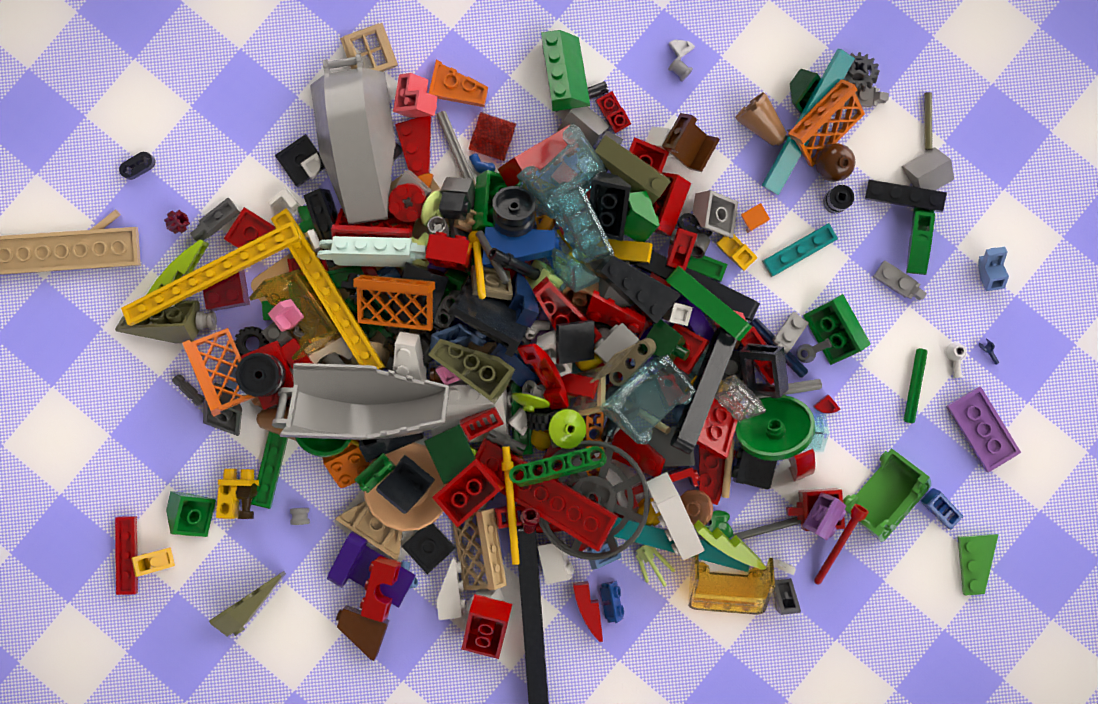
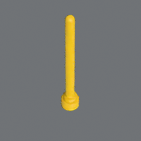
M472 231L468 235V240L473 247L478 298L483 300L486 298L481 254L482 245L475 235L479 231Z

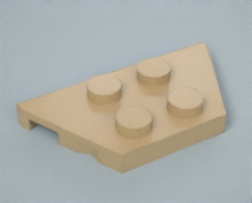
M366 501L336 517V521L364 537L369 543L396 561L399 559L403 531L382 524L372 515Z

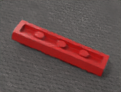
M137 516L115 517L116 595L137 594L138 577H135L131 559L138 556Z

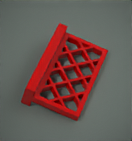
M340 208L336 223L331 228L332 240L333 236L411 238L415 221H400L388 211V218L390 219L386 221L383 219L377 220L379 224L375 226L372 223L376 221L349 225L347 219L343 217L345 215L343 209ZM395 222L398 224L394 227L391 226Z

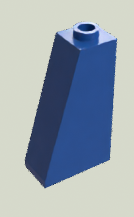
M485 227V236L492 248H497L504 253L513 254L514 258L523 262L555 255V249H559V237H556V230L532 229L526 235L509 237L502 235L495 227ZM483 250V267L494 268Z

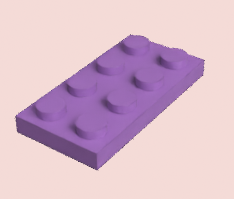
M981 386L946 406L986 472H991L1022 453Z

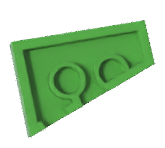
M999 534L958 536L963 595L985 594Z

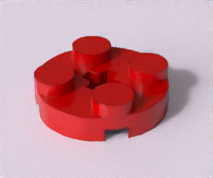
M414 183L398 185L389 196V211L400 221H416L421 218L422 208L426 201L424 190ZM410 197L413 206H408L407 208L404 199L407 200Z

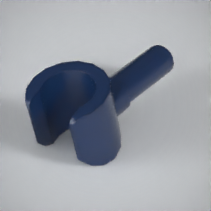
M986 338L987 345L984 346L979 343V347L988 353L994 364L997 365L999 361L993 351L995 345Z

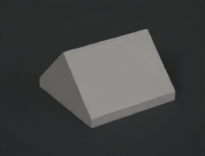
M587 106L570 110L557 131L571 125L582 144L577 148L587 155L610 128V125Z
M936 147L901 166L913 187L937 190L954 180L952 160Z

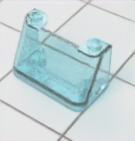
M573 123L563 132V139L568 145L542 170L535 166H529L517 175L522 188H526L535 197L536 208L552 219L561 217L591 188L592 179L598 171L606 172L604 163L581 129Z
M663 355L651 359L600 406V409L637 444L644 445L652 439V428L676 405L688 404L693 399L692 395L696 390L669 356Z

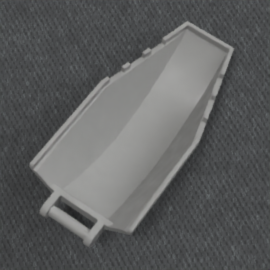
M356 54V57L333 61L323 60L324 75L312 83L310 88L319 154L349 225L388 219L390 184L392 183L391 174L392 166L394 165L393 156L396 141L385 72L364 68L361 54ZM357 64L356 69L333 73L330 71L333 68Z
M294 363L293 388H279L278 395L280 397L276 418L273 419L272 426L283 429L280 437L369 440L413 435L434 429L446 423L449 386L429 380H417L410 375L395 374V371L391 370L386 372L372 365ZM291 397L288 418L284 419L287 398Z

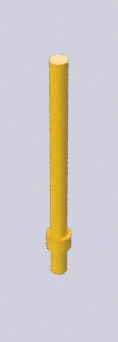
M503 446V462L501 464L505 476L512 565H518L520 561L513 482L509 477V472L514 466L513 461H511L510 446Z

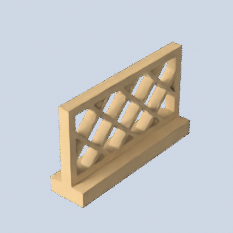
M494 508L476 511L465 521L466 523L463 528L461 526L457 528L453 523L458 560L461 561V578L464 590H496L507 586ZM475 515L477 517L478 526H476L472 522ZM469 526L475 531L472 537L466 532ZM478 535L480 536L481 546L475 541ZM463 536L469 541L467 546L462 542ZM472 545L478 550L475 556L470 552ZM481 554L483 555L484 565L478 560ZM466 555L472 560L470 566L466 563ZM475 564L481 569L479 575L473 570ZM484 573L486 574L488 584L481 579ZM469 575L475 579L473 585H469Z

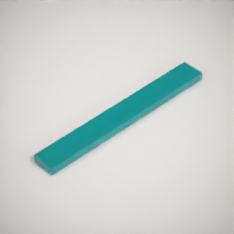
M837 48L796 124L841 79H844L855 59L844 50ZM790 136L787 138L761 185L776 195L780 194L802 154L796 141L791 139Z
M618 517L612 529H614L622 521L623 518ZM629 520L625 527L614 537L628 540L638 528L639 523ZM645 524L641 534L635 540V543L675 553L671 545L674 541H669L665 529ZM700 539V542L705 551L692 557L748 572L750 565L726 555L716 547L710 546L702 539Z

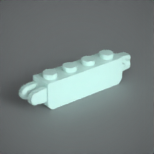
M333 236V240H320V248L328 250H320L317 257L324 260H333L339 266L404 267L406 262L412 263L416 259H426L427 247L412 243L411 238Z

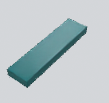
M830 223L762 262L770 276L773 277L838 240V237Z

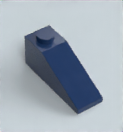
M501 343L494 344L487 354L501 358L515 369L511 381L521 389L526 381H534L536 385L539 383L540 378L515 355L513 357L506 355L507 348Z

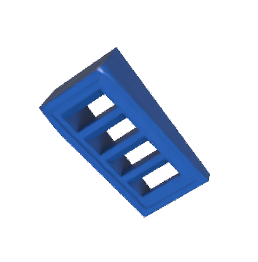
M932 488L921 499V503L950 530L964 517L940 490ZM952 513H954V515H953L949 520H947V518H948Z

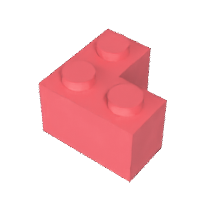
M413 73L399 74L393 112L409 118L435 116L437 96L427 93L428 79Z

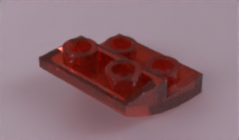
M480 112L468 150L505 161L517 123Z

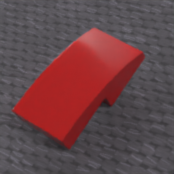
M613 91L595 100L614 133L632 124Z

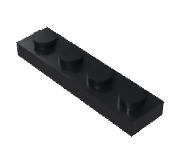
M869 179L865 200L943 213L947 192Z

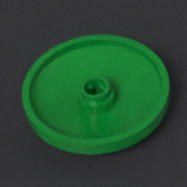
M786 395L776 399L765 397L752 401L742 409L735 430L739 444L748 454L763 460L778 461L794 457L809 446L815 435V420L809 407L794 397Z

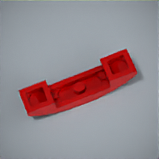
M535 343L518 346L517 350L525 364H532L546 390L543 396L550 403L551 410L568 408V397L563 380L549 355Z

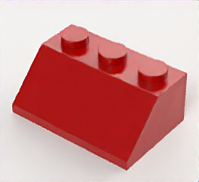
M662 172L671 182L652 205L660 224L654 233L672 236L691 183L678 174Z
M475 459L432 498L458 528L505 487V484L494 471Z

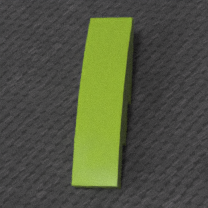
M200 239L184 250L156 279L147 294L181 278L183 274L187 275L194 271L209 243Z
M700 520L693 525L697 533L726 555L762 570L767 568L763 561L737 535L730 540L718 527L711 532Z

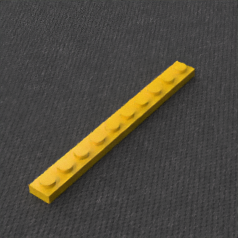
M285 208L271 218L276 229L291 221L296 224L302 240L289 246L290 252L358 364L372 365L382 370L385 368L384 364L291 212Z
M291 221L121 308L127 325L133 326L301 241L302 238L296 224Z

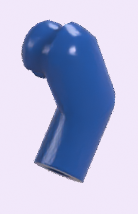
M477 153L469 156L477 173L482 174L486 170L495 171V165L491 162H481Z

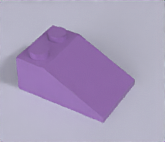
M821 492L802 527L828 540V538L834 535L838 520L841 521L845 516L846 505L836 497Z

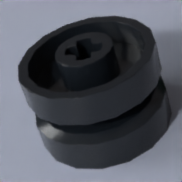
M508 186L498 191L493 198V225L496 230L502 235L509 237H520L532 230L535 224L536 199L533 194L526 188L519 186Z
M252 353L244 357L239 362L235 372L239 388L244 393L254 397H267L278 393L279 388L284 386L286 380V370L282 362L275 356L263 353Z

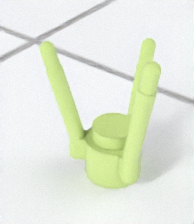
M642 545L636 549V558L639 561L645 582L648 583L649 579L643 560L645 563L649 562L662 585L666 587L667 584L652 560L655 558L653 554L672 572H675V569L656 548Z

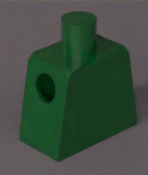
M662 319L653 325L646 337L654 340L656 343V351L651 356L652 358L672 364L676 357L685 361L690 354V350L683 347L685 344L683 336ZM642 344V350L647 353V346Z

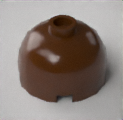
M834 143L827 144L822 151L818 152L815 164L817 172L820 173L824 180L836 182L845 180L852 174L856 161L853 151L848 146Z

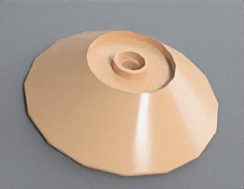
M414 442L385 454L395 465L406 455L424 471L429 473L435 481L424 496L406 514L398 510L376 491L377 486L380 484L378 483L369 493L364 491V499L372 515L385 526L399 531L420 530L434 523L444 511L432 497L445 485L427 447Z

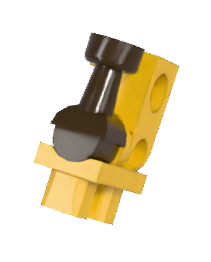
M224 469L223 479H218L216 518L254 519V512L250 511L251 500L257 495V486L259 485V480H254V469H241L240 479H237V469ZM239 500H242V510H239Z

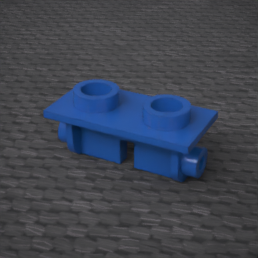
M617 581L611 584L602 583L600 588L602 602L609 601V604L603 605L605 619H607L608 623H618L624 619V607L620 601L621 589Z

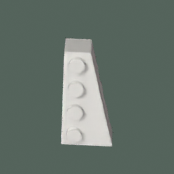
M399 332L395 342L393 371L398 375H410L414 379L425 381L427 380L426 367L423 363L420 336L418 334Z
M666 472L647 481L648 488L654 499L651 504L656 513H661L658 518L662 527L667 526L668 528L665 530L669 541H674L671 545L675 554H680L684 561L705 551L668 473Z

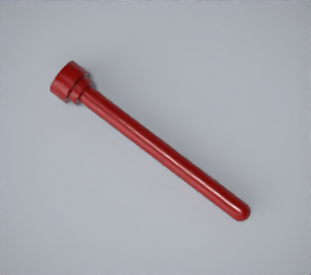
M854 504L851 509V519L814 579L815 584L819 585L822 583L857 523L864 520L868 515V510L863 506Z

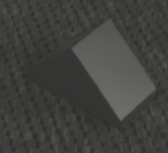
M446 177L440 193L465 194L471 203V210H473L475 201L473 179Z
M792 578L772 581L776 611L781 615L801 613Z

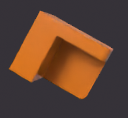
M761 203L741 214L748 227L746 229L747 233L770 220Z

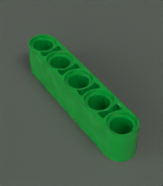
M677 266L666 279L672 287L739 342L753 327L680 266Z
M593 446L517 465L510 470L509 477L517 486L524 487L600 468L606 464L607 456L603 449ZM595 453L602 454L601 459L598 461H592L593 455ZM576 458H582V463L579 466H573V461ZM556 463H563L561 470L554 471ZM543 467V473L535 476V470ZM519 472H524L523 479L517 481L516 475Z

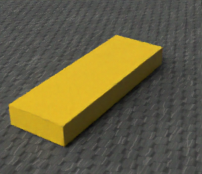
M598 238L596 250L601 246H607L613 251L614 256L620 260L650 263L653 244Z

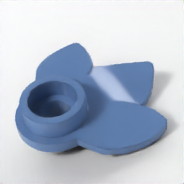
M457 324L464 332L471 335L470 341L478 346L483 347L485 343L492 341L491 338L470 325Z

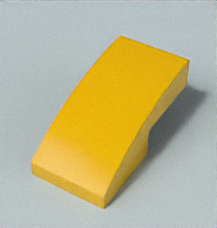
M735 234L731 239L722 236L715 243L743 271L758 258Z

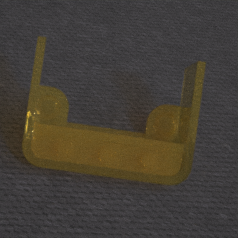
M301 269L265 279L249 297L252 301L265 296L273 306H276L281 301L291 299L303 314L304 318L298 325L305 335L299 340L301 348L291 357L293 360L314 353L340 334Z
M699 554L693 556L690 567L688 606L691 609L752 615L763 614L767 609L775 587L773 558L768 559L767 568L764 570L753 567L748 571L747 575L710 572L709 565L699 562Z

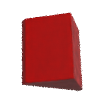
M635 137L629 149L631 153L662 173L669 155L667 150Z

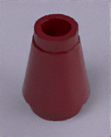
M527 508L520 515L525 533H533L540 520V514L534 508Z

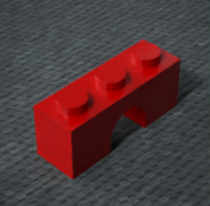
M379 556L374 561L372 560L369 566L370 578L367 579L364 587L366 594L360 603V608L362 609L360 616L383 622L388 617L392 598L382 594L380 585L387 584L392 586L397 581L402 562Z

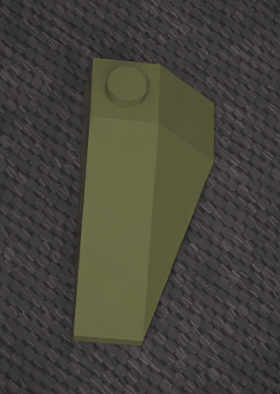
M607 135L603 137L595 149V153L610 173L618 175L631 186L630 193L647 191L652 205L671 182L668 177Z
M198 300L180 301L175 306L169 307L133 326L127 325L123 316L115 330L120 333L175 344L187 340L192 342L200 331L196 327V314L200 311V303Z
M439 339L428 354L494 404L507 388L515 371L512 366L497 356L482 353L481 351L463 347L443 339Z
M285 571L209 620L210 624L227 637L232 633L235 636L245 630L243 626L251 620L286 575Z

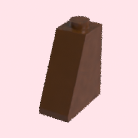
M346 605L337 614V628L370 660L375 661L390 620L385 619L383 622L360 616L362 610Z

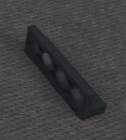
M319 188L303 196L320 242V240H332L331 228L336 223L338 212L330 190ZM326 260L328 267L337 266L333 260Z

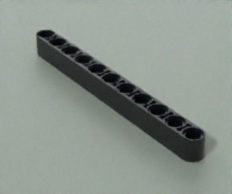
M517 526L520 561L518 570L529 704H549L536 528L533 533L528 534L524 532L523 526Z

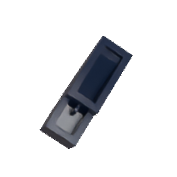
M516 272L511 280L513 297L512 300H509V308L516 311V323L531 328L539 314L537 300L525 277Z

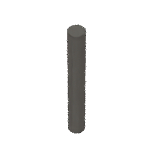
M479 231L475 235L488 256L492 247L483 231ZM490 260L502 284L510 282L502 265Z

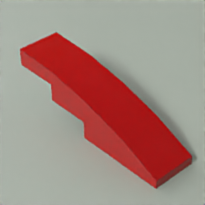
M531 368L530 370L537 375L535 369ZM571 373L561 376L567 395L594 399L599 380L590 383L593 379L592 377Z

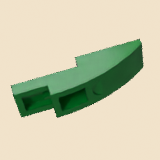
M913 208L906 273L927 274L934 230V211Z

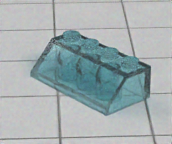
M563 181L545 193L548 199L546 200L547 205L554 211L556 215L555 220L562 227L565 233L563 236L567 243L571 245L573 249L572 254L576 260L589 263L614 254L582 185Z

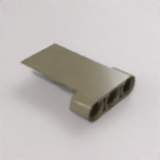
M645 338L615 353L590 383L610 373L609 378L612 384L616 386L625 384L654 354L656 343L650 338ZM642 344L647 346V353L642 350ZM630 358L634 359L635 366L630 364ZM618 372L623 375V380L619 379Z

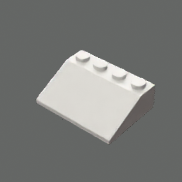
M448 385L449 396L446 423L431 429L432 437L459 425L461 419L492 407H496L504 422L503 425L493 430L506 436L509 435L507 388L494 404L469 385ZM493 414L489 415L492 422H495L496 419ZM486 417L483 418L486 425L489 424ZM479 421L476 422L478 427L482 426ZM472 424L469 425L471 430L475 429ZM487 432L469 441L465 435L468 442H482L488 435L496 438V436Z

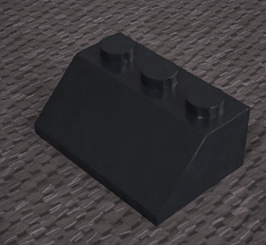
M598 171L593 177L585 233L623 241L631 186L618 175Z
M406 262L401 278L435 282V290H433L434 322L449 277L439 270ZM402 293L397 297L404 305L410 301ZM419 295L416 298L422 307L427 304V296ZM393 300L390 308L396 314L401 308ZM413 302L406 307L414 316L420 311ZM404 311L398 315L402 322L407 323L410 320ZM420 313L416 319L421 324L427 325V318Z

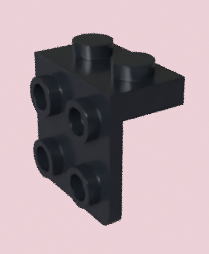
M741 446L738 447L736 452L737 463L736 466H733L731 477H733L732 481L766 490L770 489L777 461L756 458L748 454Z
M404 455L394 470L377 486L376 491L398 510L406 514L424 496L435 479L413 460Z

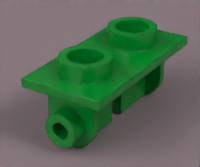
M382 453L354 480L359 484V488L363 492L369 493L394 470L396 465Z

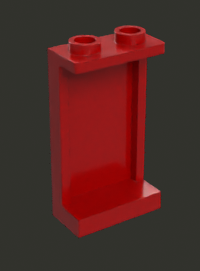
M683 466L667 472L672 482L688 477L690 485L697 487V481H700L697 470L690 466ZM651 477V478L646 479V482L649 481V480H651V479H653V478H655V477ZM641 482L631 486L634 496L633 508L639 507L635 495L644 492ZM625 489L624 493L628 502L627 490Z

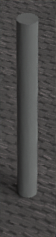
M797 517L738 532L734 536L737 535L742 540L801 524V520H797Z

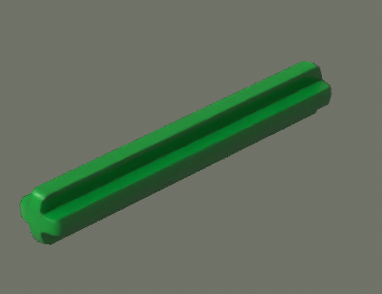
M922 348L916 349L903 419L904 422L911 424L915 423L928 354V351Z

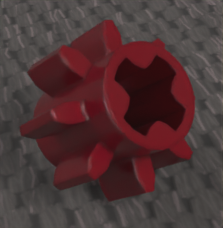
M180 210L176 212L170 211L167 214L168 217L164 219L166 229L174 234L178 232L182 234L187 230L186 227L190 225L187 215Z

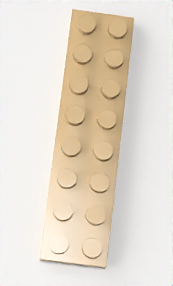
M138 227L0 236V275L141 266Z

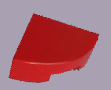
M829 394L813 406L822 413H835L841 410Z

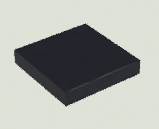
M306 134L275 155L296 187L310 179L301 163L315 153L318 154L321 161L320 171L325 169L318 150Z
M593 320L556 324L557 364L561 365L594 359Z
M434 523L418 530L402 545V548L426 574H429L456 548Z

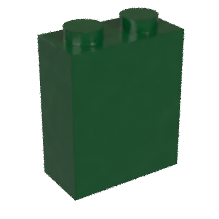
M460 424L424 441L444 485L449 483L476 459Z

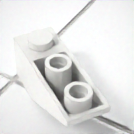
M457 556L453 557L437 598L439 620L462 618L463 612L466 611V601L462 600L461 592H464L463 580L460 581L459 573H462L461 561H457Z

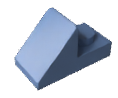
M604 542L599 552L591 547H588L589 550L586 552L601 553L610 551L608 542ZM621 553L605 559L589 560L591 569L601 568L622 558Z

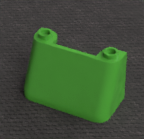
M892 448L889 452L885 451L879 459L881 461L880 468L856 495H847L843 499V503L846 505L845 510L849 515H851V509L854 504L861 505L868 510L869 513L866 518L858 523L880 542H884L931 487L930 477Z

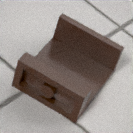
M680 113L662 147L689 170L702 172L720 139L707 135L695 125L698 120L695 116Z

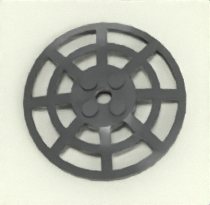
M588 440L581 441L578 446L571 449L562 448L553 456L573 452L575 449L582 447L598 446L606 448L607 461L600 468L598 476H588L586 471L580 472L578 474L581 479L574 486L564 483L568 476L560 477L558 481L587 498L591 494H595L598 497L597 504L612 513L616 512L624 516L622 521L614 529H611L607 537L610 551L601 553L579 551L582 544L581 541L575 538L570 547L554 534L549 526L550 522L540 517L539 525L551 543L561 551L580 559L599 560L617 555L635 542L647 521L650 496L645 476L639 465L630 455L612 444ZM613 452L624 457L633 466L637 475L628 479L620 468L611 463ZM576 458L573 461V466H579L582 460ZM592 458V461L600 460L599 458ZM609 468L617 473L623 482L613 486L606 479ZM639 482L642 483L645 498L643 515L632 511L634 496L631 486ZM625 489L628 496L627 508L617 504L616 493ZM629 519L638 522L639 526L633 535L624 544L617 547L614 535L625 527Z

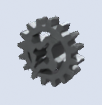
M852 52L850 55L855 59L843 80L855 84L857 91L858 88H861L864 92L866 86L871 89L873 83L876 84L880 70H877L879 64H873L875 59H868V54L861 56V52H858V55L855 56Z

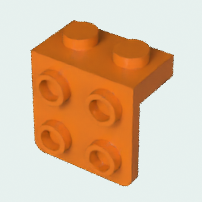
M352 443L337 455L322 457L325 467L340 488H345L355 483L354 479L370 464V462L366 463L359 447Z

